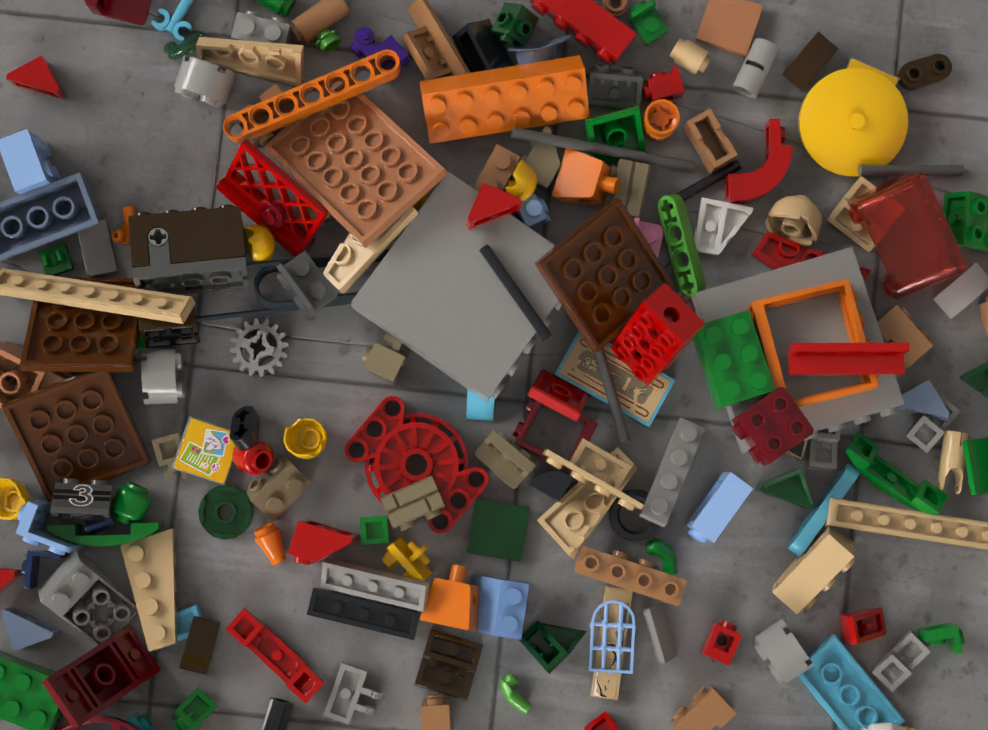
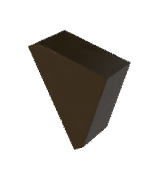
M193 616L179 666L180 669L206 675L221 622Z

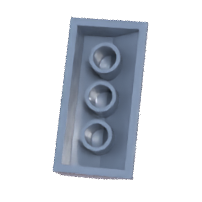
M79 172L0 202V261L100 224L97 202L88 178Z

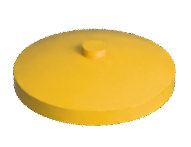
M864 68L842 69L822 78L807 93L799 112V135L806 153L822 169L839 176L856 177L859 176V165H887L895 158L903 146L907 135L908 111L900 91L885 76Z

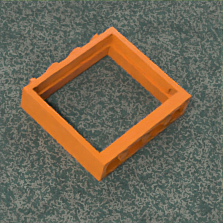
M849 278L753 301L746 306L750 312L775 389L779 387L786 389L765 310L836 293L850 343H870L869 339H865L864 317L857 310L855 303L857 301V292H854ZM859 375L861 381L859 384L794 399V401L800 408L869 391L879 387L877 383L879 382L878 376Z

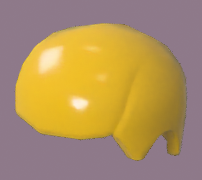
M521 160L516 165L513 173L516 181L509 180V186L506 187V191L519 197L521 202H523L535 191L537 176L534 170Z
M245 225L248 252L252 254L253 258L251 262L270 261L275 252L274 236L263 225Z
M299 418L290 427H286L283 442L287 450L297 458L311 459L318 456L325 449L328 442V434L323 424L313 418Z
M0 478V519L16 520L21 507L30 501L29 491L26 485L17 479Z

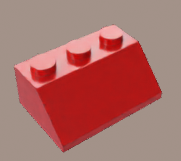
M308 519L297 522L288 554L294 556L293 561L310 566V564L316 563L357 541L359 535Z

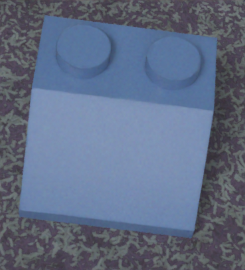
M474 574L473 585L479 587L478 629L476 632L521 640L529 583Z

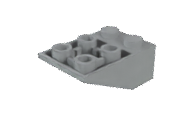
M78 550L74 551L37 589L41 603L97 646L120 632L138 613L136 603L96 564Z

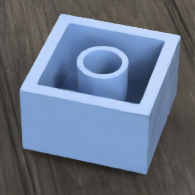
M25 129L0 139V152L16 193L21 195L61 179L56 166H52L49 157L52 156L50 147L46 141L41 140L39 135H35L30 130Z

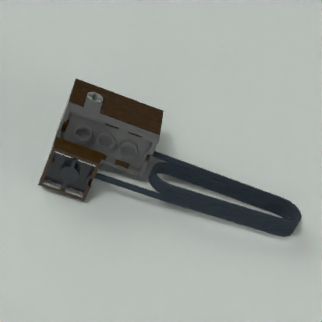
M226 204L213 209L196 207L191 209V211L180 212L171 209L158 214L140 212L135 216H128L132 276L137 289L180 295L250 288L248 268L264 267L255 277L254 290L259 302L268 309L197 316L194 305L184 324L138 317L139 331L145 348L201 343L200 321L300 310L294 300L270 301L260 293L259 284L261 280L270 273L279 272L277 269L278 265L282 264L284 266L294 258L247 263L240 206ZM390 249L384 250L374 262H381ZM333 255L312 256L310 258L320 268L326 267ZM358 292L337 294L338 297L324 307L351 304V301Z

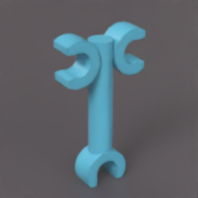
M181 0L172 17L165 9L159 8L158 12L165 17V20L162 23L152 20L151 24L158 31L166 30L173 34L178 42L185 44L187 41L183 36H180V31L188 29L192 32L194 29L190 23L182 20L194 0Z

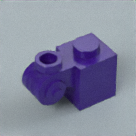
M368 27L359 28L355 32L353 44L349 46L359 59L363 56L366 58L388 49L393 50L399 56L401 69L410 62L408 53L392 35L379 45H376L374 32ZM386 60L382 63L381 68L391 70L394 68L395 62Z

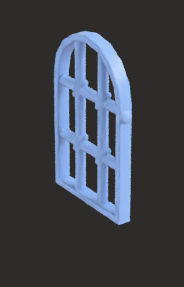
M617 600L605 601L595 609L590 623L588 671L608 672L609 674H633L636 630L634 614L630 607L623 602ZM611 603L620 604L619 621L617 620V623H608V610ZM604 606V620L602 619V622H594L596 613ZM624 607L628 609L631 615L632 624L623 623ZM594 626L603 627L601 646L593 645ZM609 627H618L616 647L607 646V629L609 630ZM624 628H632L631 648L622 647V631H624ZM593 650H602L601 669L592 668ZM608 651H617L616 669H605L606 653ZM623 652H631L630 670H620L621 654Z

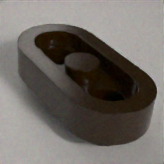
M934 54L907 62L898 71L899 84L904 89L915 90L939 83L950 75L952 63L943 54ZM935 63L942 65V71L935 68ZM915 71L917 78H912L909 72Z

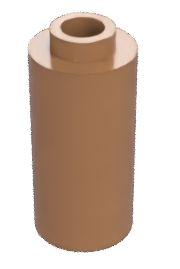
M320 0L291 21L293 24L291 31L299 42L304 40L306 43H309L320 32L330 28L351 12L344 0Z

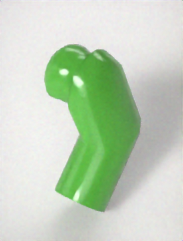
M508 673L500 681L502 692L510 705L522 714H525L531 708V703L514 689L519 684V680L513 674Z

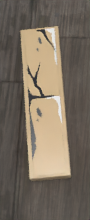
M605 586L603 602L617 600L631 608L633 591ZM609 604L608 623H617V620L619 621L620 604ZM604 606L602 607L600 622H602V619L604 620ZM625 607L623 623L628 624L630 613ZM599 626L597 646H601L600 643H602L603 627ZM609 627V630L607 629V646L616 647L618 627ZM624 628V631H622V647H625L628 628ZM596 650L594 668L601 669L602 650ZM608 651L606 653L605 669H616L617 651ZM623 652V654H621V669H620V670H622V666H623L624 652ZM593 672L590 696L618 700L621 673Z

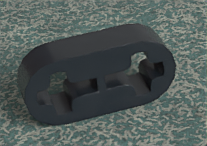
M252 406L240 408L232 417L230 439L238 450H246L252 447L259 437L260 417Z

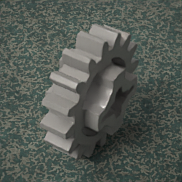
M255 318L254 325L252 326L245 321L244 326L246 329L242 331L236 328L239 337L230 339V341L236 344V347L229 349V352L237 354L232 360L233 363L241 362L239 370L244 372L249 368V376L254 377L256 371L259 372L261 378H265L267 370L272 375L276 374L274 367L277 365L283 368L284 365L280 361L281 358L289 357L288 354L283 352L284 349L290 347L289 343L282 341L287 337L286 333L278 334L280 326L275 324L271 328V321L268 319L261 325L260 320ZM258 331L256 336L250 339L246 338L250 333ZM270 333L276 339L277 348L272 346L269 341ZM262 341V345L266 347V350L260 351L257 355L254 346L260 345ZM242 348L246 349L250 355L249 363L243 356ZM269 357L274 358L270 363L260 366L263 360Z

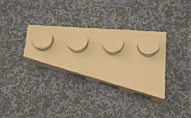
M199 37L197 41V59L218 65L220 68L294 86H300L303 83L304 45Z
M411 207L367 248H364L349 233L345 242L340 243L322 274L344 294L419 213Z
M617 447L610 454L632 466L619 488V491H622L637 470V467ZM586 480L584 484L579 481L559 502H556L537 519L540 525L572 560L617 498L613 494L606 497L595 491L596 484L589 480Z
M173 528L120 545L148 651L150 652L178 643L177 607L175 592H177L175 581L176 553L174 552L175 529Z

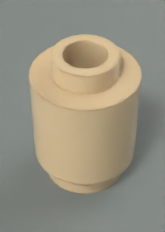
M681 38L669 56L674 59L675 64L694 75L698 71L704 73L711 61L707 57L709 51L688 39L685 41Z

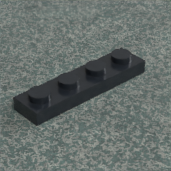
M316 587L312 590L307 615L410 640L415 639L421 613Z

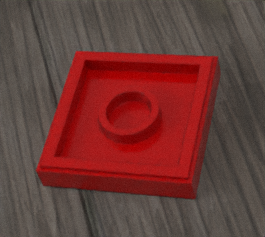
M541 369L528 396L576 422L589 394L545 369Z

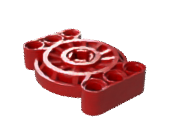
M386 397L347 441L344 448L345 456L352 462L361 463L365 461L367 483L374 496L381 503L382 496L380 494L382 492L388 495L429 476H433L445 503V507L440 509L442 514L448 517L449 522L446 528L438 529L434 526L433 518L428 520V525L437 534L446 533L486 488L489 479L488 475L480 467L468 469L469 460L466 447L460 435L450 424L439 417L426 413L405 414V403L399 397ZM396 401L400 404L401 410L396 416H389L386 413V406L389 402ZM410 418V423L404 424L405 419ZM416 418H427L433 420L434 423L430 425L417 422ZM373 422H379L383 427V432L378 437H372L368 432V427ZM442 424L448 428L454 436L449 438L438 428L439 425ZM457 440L462 448L464 458H458L457 450L453 444ZM358 442L362 443L365 453L360 458L353 457L350 452L352 445ZM416 454L424 456L427 461V469L418 476L410 474L407 469L408 458ZM374 459V465L370 466V460ZM459 464H464L463 471H459ZM370 471L375 472L376 480L380 486L377 489L372 482ZM475 471L482 473L484 476L483 485L477 488L472 487L468 481L469 475ZM461 492L466 496L467 500L464 507H453L451 497L454 493Z

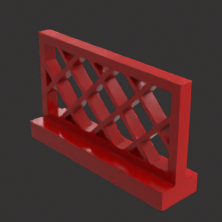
M248 139L241 143L225 177L216 186L219 192L235 206H240L241 211L257 225L267 227L274 236V240L294 257L308 250L316 240L314 237L329 212L317 199ZM246 152L253 157L255 164L248 163ZM237 170H243L244 176H242ZM251 170L258 171L261 181H254ZM266 171L274 175L276 182H269ZM257 188H263L265 195ZM272 188H278L281 199H275ZM287 189H290L295 194L296 200L289 199ZM276 201L284 206L286 219L282 226L272 228L262 221L260 208L263 204ZM292 206H299L302 217H295ZM307 207H311L319 214L317 218L310 217ZM298 223L304 224L306 230H304Z

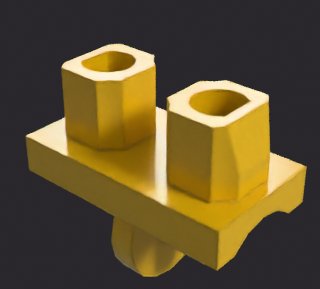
M400 536L387 547L388 551L382 558V561L390 569H393L400 563L406 570L401 576L425 581L433 574L426 565L431 561L424 553L429 548L426 543L419 548L413 540L408 544Z

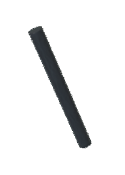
M488 244L482 247L479 251L543 341L548 339L552 335L491 247Z

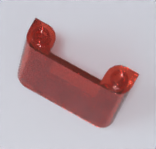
M903 173L848 202L850 218L855 224L859 223L867 228L888 275L885 276L883 288L889 297L900 299L966 271L967 266L935 194L922 173Z

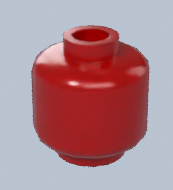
M258 439L252 447L246 450H238L234 447L232 457L237 468L250 475H261L270 468L274 455L271 446Z

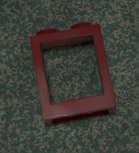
M531 398L525 409V412L529 413L525 423L519 421L512 436L517 438L515 444L547 460L548 457L543 455V449L524 440L541 405H544ZM580 414L576 422L584 427L567 461L571 460L582 439L590 441L598 423ZM562 466L563 469H565V470H567V471H569V472H572V471L569 470L568 468Z

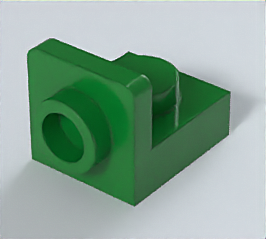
M643 0L637 3L631 9L632 12L628 20L645 46L653 43L669 31L655 9L656 3L654 0H650L647 3Z
M945 623L918 628L919 638L927 643L929 642L931 646L945 644L946 639H948L950 651L957 654L963 653L962 645L965 644L962 630L958 629V625Z
M197 687L174 711L172 718L175 721L173 724L178 730H197L218 705Z

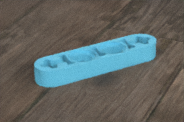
M848 462L840 470L788 543V550L800 556L807 549L827 521L830 498L843 499L859 476L860 471Z

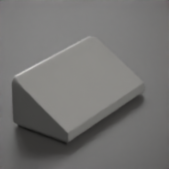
M106 219L99 220L100 224L77 232L86 273L91 278L118 272Z
M659 603L643 608L642 611L656 659L661 664L666 663L677 656V651L664 607Z

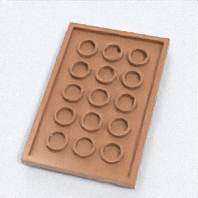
M337 81L331 87V90L341 91L345 87V83ZM363 93L289 124L264 146L266 151L304 189L317 199L364 248H367L447 175L444 167Z

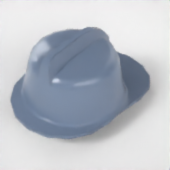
M571 35L550 38L526 45L525 47L516 46L508 48V51H515L518 65L556 59L557 44L570 39Z

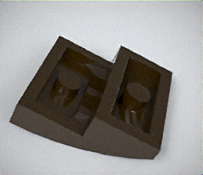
M431 629L414 686L467 701L483 644Z

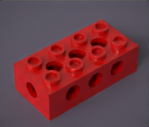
M664 283L641 303L610 348L615 356L632 370L638 380L643 381L649 386L671 366L705 323ZM636 352H639L642 358H639Z

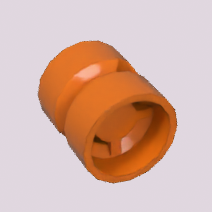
M665 99L652 102L647 107L641 121L643 134L654 142H663L669 139L680 120L677 106Z

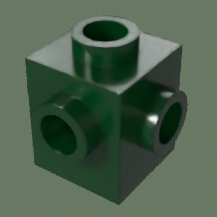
M505 2L496 17L491 31L500 37L499 42L507 47L513 48L514 45L525 47L539 18L521 4Z

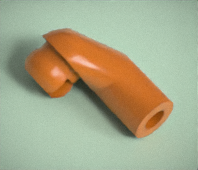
M135 206L122 208L124 224L112 232V239L115 243L125 245L130 242L128 216H135L137 214Z

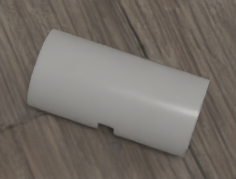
M762 38L754 40L732 86L735 92L747 98H757L779 52V48L774 43Z

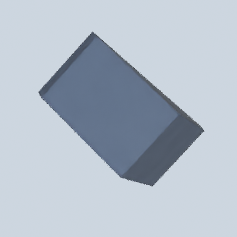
M930 380L902 394L904 405L896 407L948 421L950 416L949 411Z
M13 607L5 608L1 613L13 651L58 636L61 631Z

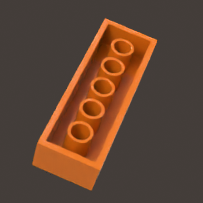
M580 55L419 81L429 144L512 131L513 127L525 129L590 118L585 67Z

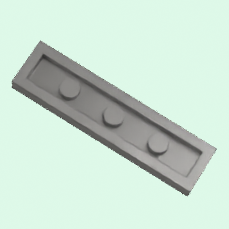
M683 418L678 420L644 502V507L639 514L640 517L662 527L667 525L706 428Z
M328 558L322 563L321 588L424 612L427 608L430 582Z

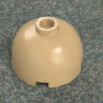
M803 195L786 196L774 204L765 223L769 232L776 235L777 233L787 237V239L800 243V246H810L813 240L816 242L822 227V217L818 207L808 197Z

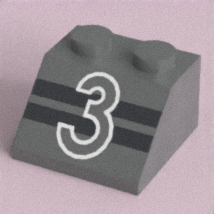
M63 479V483H55L50 512L58 520H108L112 518L113 485H108V481L91 480V484H80L78 479Z

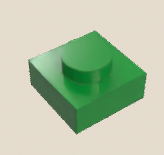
M388 515L360 517L362 545L390 542Z

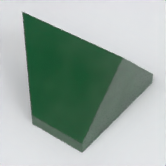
M802 468L786 471L758 484L756 487V491L805 509L813 508V500Z
M537 620L522 635L519 641L550 674L572 652L587 631L540 623Z

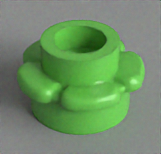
M325 29L317 36L316 47L321 49L324 54L334 51L341 44V40L337 36L339 34L338 31Z

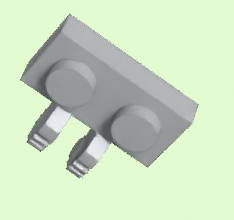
M342 662L323 716L348 725L355 710L376 716L378 710L374 706L358 703L360 693L373 699H382L384 693L363 686L368 670Z

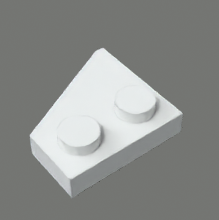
M702 197L694 233L697 252L718 257L753 212V207Z

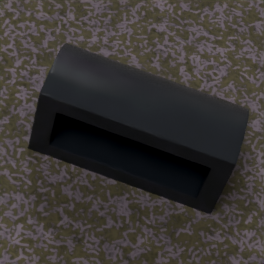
M490 19L467 23L452 37L471 73L513 66L503 44L499 42V37L491 31L493 25Z
M548 471L536 476L529 486L559 502L573 477L560 471Z

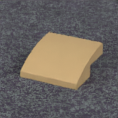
M860 176L829 215L827 221L870 253L905 208L865 176Z

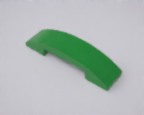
M857 431L845 452L860 473L874 486L898 502L918 511L937 516L948 495L926 479L919 485L878 456L876 453L880 447Z
M164 522L131 523V534L82 535V524L47 525V528L53 535L73 543L89 546H113L148 537L164 528Z

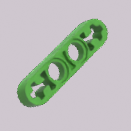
M666 195L658 201V212L679 291L685 293L686 298H691L695 293L705 290V278L685 203L680 195ZM676 226H678L682 231V237L680 240H678L675 236L674 231ZM683 252L686 253L689 258V263L687 266L683 264L681 259ZM693 282L694 288L690 287V283Z

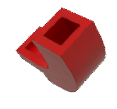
M769 119L765 124L766 157L762 167L750 173L728 174L726 176V202L738 205L754 202L768 194L784 177L791 161L792 145H781V143L785 142V128L781 127L780 119Z

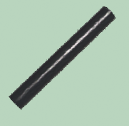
M735 160L676 194L680 195L683 201L725 179L728 174L741 170L742 167L739 161Z

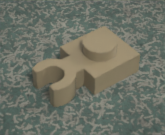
M178 432L151 440L159 467L164 465L168 467L165 477L169 483H173L171 474L175 469H172L171 466L181 441ZM181 472L182 478L187 479V473Z

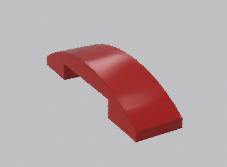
M243 608L225 628L244 647H248L286 683V686L305 704L324 685L325 682L303 658L246 608Z

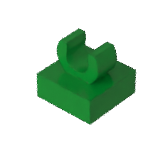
M61 243L38 251L46 275L57 276L74 270L67 244Z

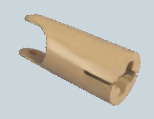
M945 430L937 488L943 491L946 476L952 470L955 476L954 492L958 495L962 490L966 462L963 453V441L968 440L969 434Z

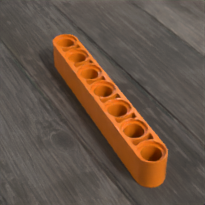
M388 49L377 52L229 115L223 122V130L230 141L235 144H241L246 139L251 141L394 80L401 72L399 56L393 50ZM386 60L395 62V66L391 70H384L381 68V65ZM360 71H368L370 73V77L365 81L356 79V75ZM341 81L345 83L343 90L338 92L331 90L333 83ZM311 92L320 94L319 99L315 102L306 101V97ZM285 103L295 104L294 109L290 113L281 112V107ZM261 113L269 114V119L264 124L256 123V118ZM235 124H243L244 128L240 134H231V129Z

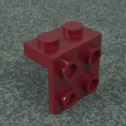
M152 0L84 1L93 14L144 25Z
M784 387L777 388L731 420L734 424L732 429L740 440L745 439L750 446L748 450L750 456L757 464L761 462L763 466L772 463L814 432V428Z

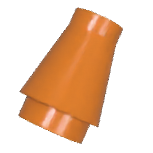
M274 522L254 530L256 536L254 540L269 558L272 565L287 559L280 529L275 526Z

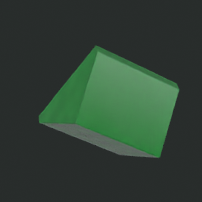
M638 106L585 120L583 129L587 141L646 152ZM590 153L591 157L597 158L606 164L621 159Z

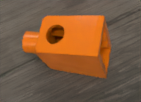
M566 148L552 197L561 204L601 205L605 192L618 194L621 180L620 178L610 177L611 168L605 162L579 151Z
M452 564L449 580L434 579L428 594L427 608L424 612H421L419 620L468 631H477L479 587L465 584L468 567Z

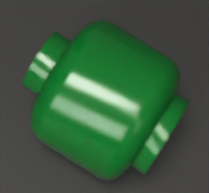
M132 482L119 486L111 508L117 514L116 520L131 525L132 521L144 520L152 502V498L148 494L149 490Z

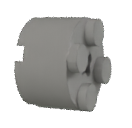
M184 55L174 85L176 88L175 93L198 101L200 96V101L223 109L224 104H227L236 73L228 69L226 71L221 70L218 65Z
M176 349L142 350L141 355L147 356V361H141L142 392L148 393L149 399H143L144 405L179 403V398H184V381H178V371H183V355L177 353Z
M780 619L756 635V640L752 642L762 660H770L771 664L768 667L779 684L783 682L789 683L814 666L783 619Z

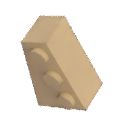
M825 524L826 531L816 541L813 539L806 552L799 559H795L773 584L772 593L796 614L802 609L805 611L810 609L817 600L815 596L821 590L826 592L836 580L834 577L840 571L846 572L855 561L853 559L855 557L854 541L838 527Z

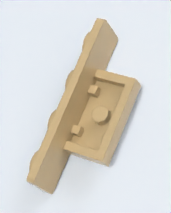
M581 440L570 461L565 460L548 449L544 450L543 455L548 457L546 460L548 464L559 470L562 466L572 471L570 476L583 484L586 480L596 484L595 491L606 497H609L610 494L620 498L618 504L628 510L633 511L634 508L642 510L644 504L619 491L632 466L589 441Z

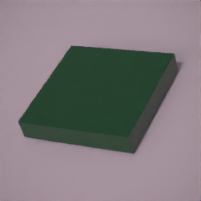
M476 498L466 553L520 562L530 508Z

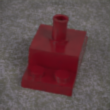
M129 625L46 678L42 684L75 730L153 677L161 669Z

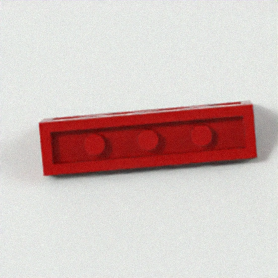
M793 343L788 347V375L905 374L904 354L909 352V343Z

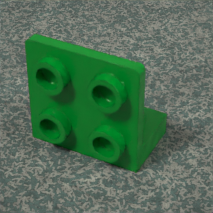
M972 191L944 194L939 237L940 247H970L988 253V196Z
M988 437L963 441V453L971 494L988 493Z

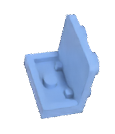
M40 499L28 501L26 505L24 504L21 507L17 520L20 522L16 534L24 536L22 539L24 542L37 546L39 543L50 546L49 551L59 555H65L66 552L72 553L81 549L82 544L59 538L43 528L52 502Z

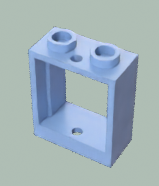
M722 472L685 523V526L690 529L688 534L700 543L705 544L706 541L714 543L753 488L732 472Z

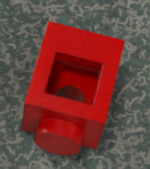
M678 66L672 67L669 74H666L665 71L654 73L650 76L651 79L643 83L642 93L645 100L649 99L650 104L659 99L672 101L682 98L685 92Z
M724 620L720 624L713 622L700 652L729 666L742 635L735 632L737 626ZM719 635L725 636V643L723 645L716 643Z

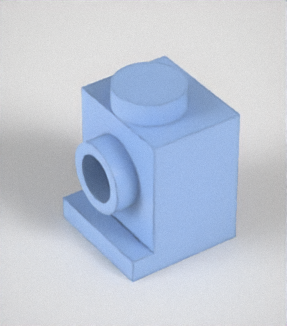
M536 194L523 201L520 210L517 211L521 222L532 230L551 221L545 201L540 196L537 197Z

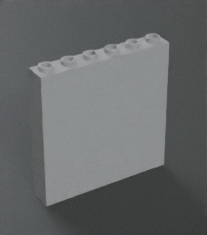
M448 171L447 175L440 181L420 208L419 214L409 223L351 301V305L358 313L482 400L488 402L491 396L494 399L499 396L505 387L501 382L508 374L512 377L521 364L517 361L521 354L524 352L528 355L537 342L533 339L537 332L479 250L487 244L491 247L541 320L548 327L552 321L548 316L554 308L559 311L562 305L540 273L535 262L554 248L555 245L511 214L468 230L466 225L467 219L479 192Z
M853 247L703 290L691 297L696 314L704 323L746 311V306L753 301L849 278L850 285L853 286L854 292H857V301H855L857 310L864 317L865 327L863 332L865 339L868 338L870 343H884ZM836 293L765 310L786 390L793 400L861 383L859 375H788V347L791 344L850 343ZM877 375L879 387L800 407V410L814 428L813 434L805 440L818 437V431L828 428L829 433L845 429L844 423L854 420L855 425L871 421L870 415L879 412L881 417L898 413L896 407L904 405V401L895 375ZM767 395L726 407L730 421ZM735 434L741 454L748 452L750 449L745 439L740 440Z

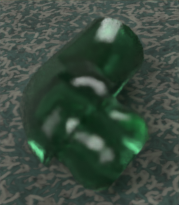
M196 32L179 45L174 41H170L164 46V52L168 54L167 57L169 59L177 60L195 51L197 41L202 36Z

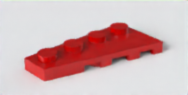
M767 231L751 256L770 269L775 270L822 256L824 252L800 246L798 242ZM861 267L860 271L865 281L871 270Z

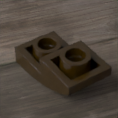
M818 31L782 75L803 92L839 48Z

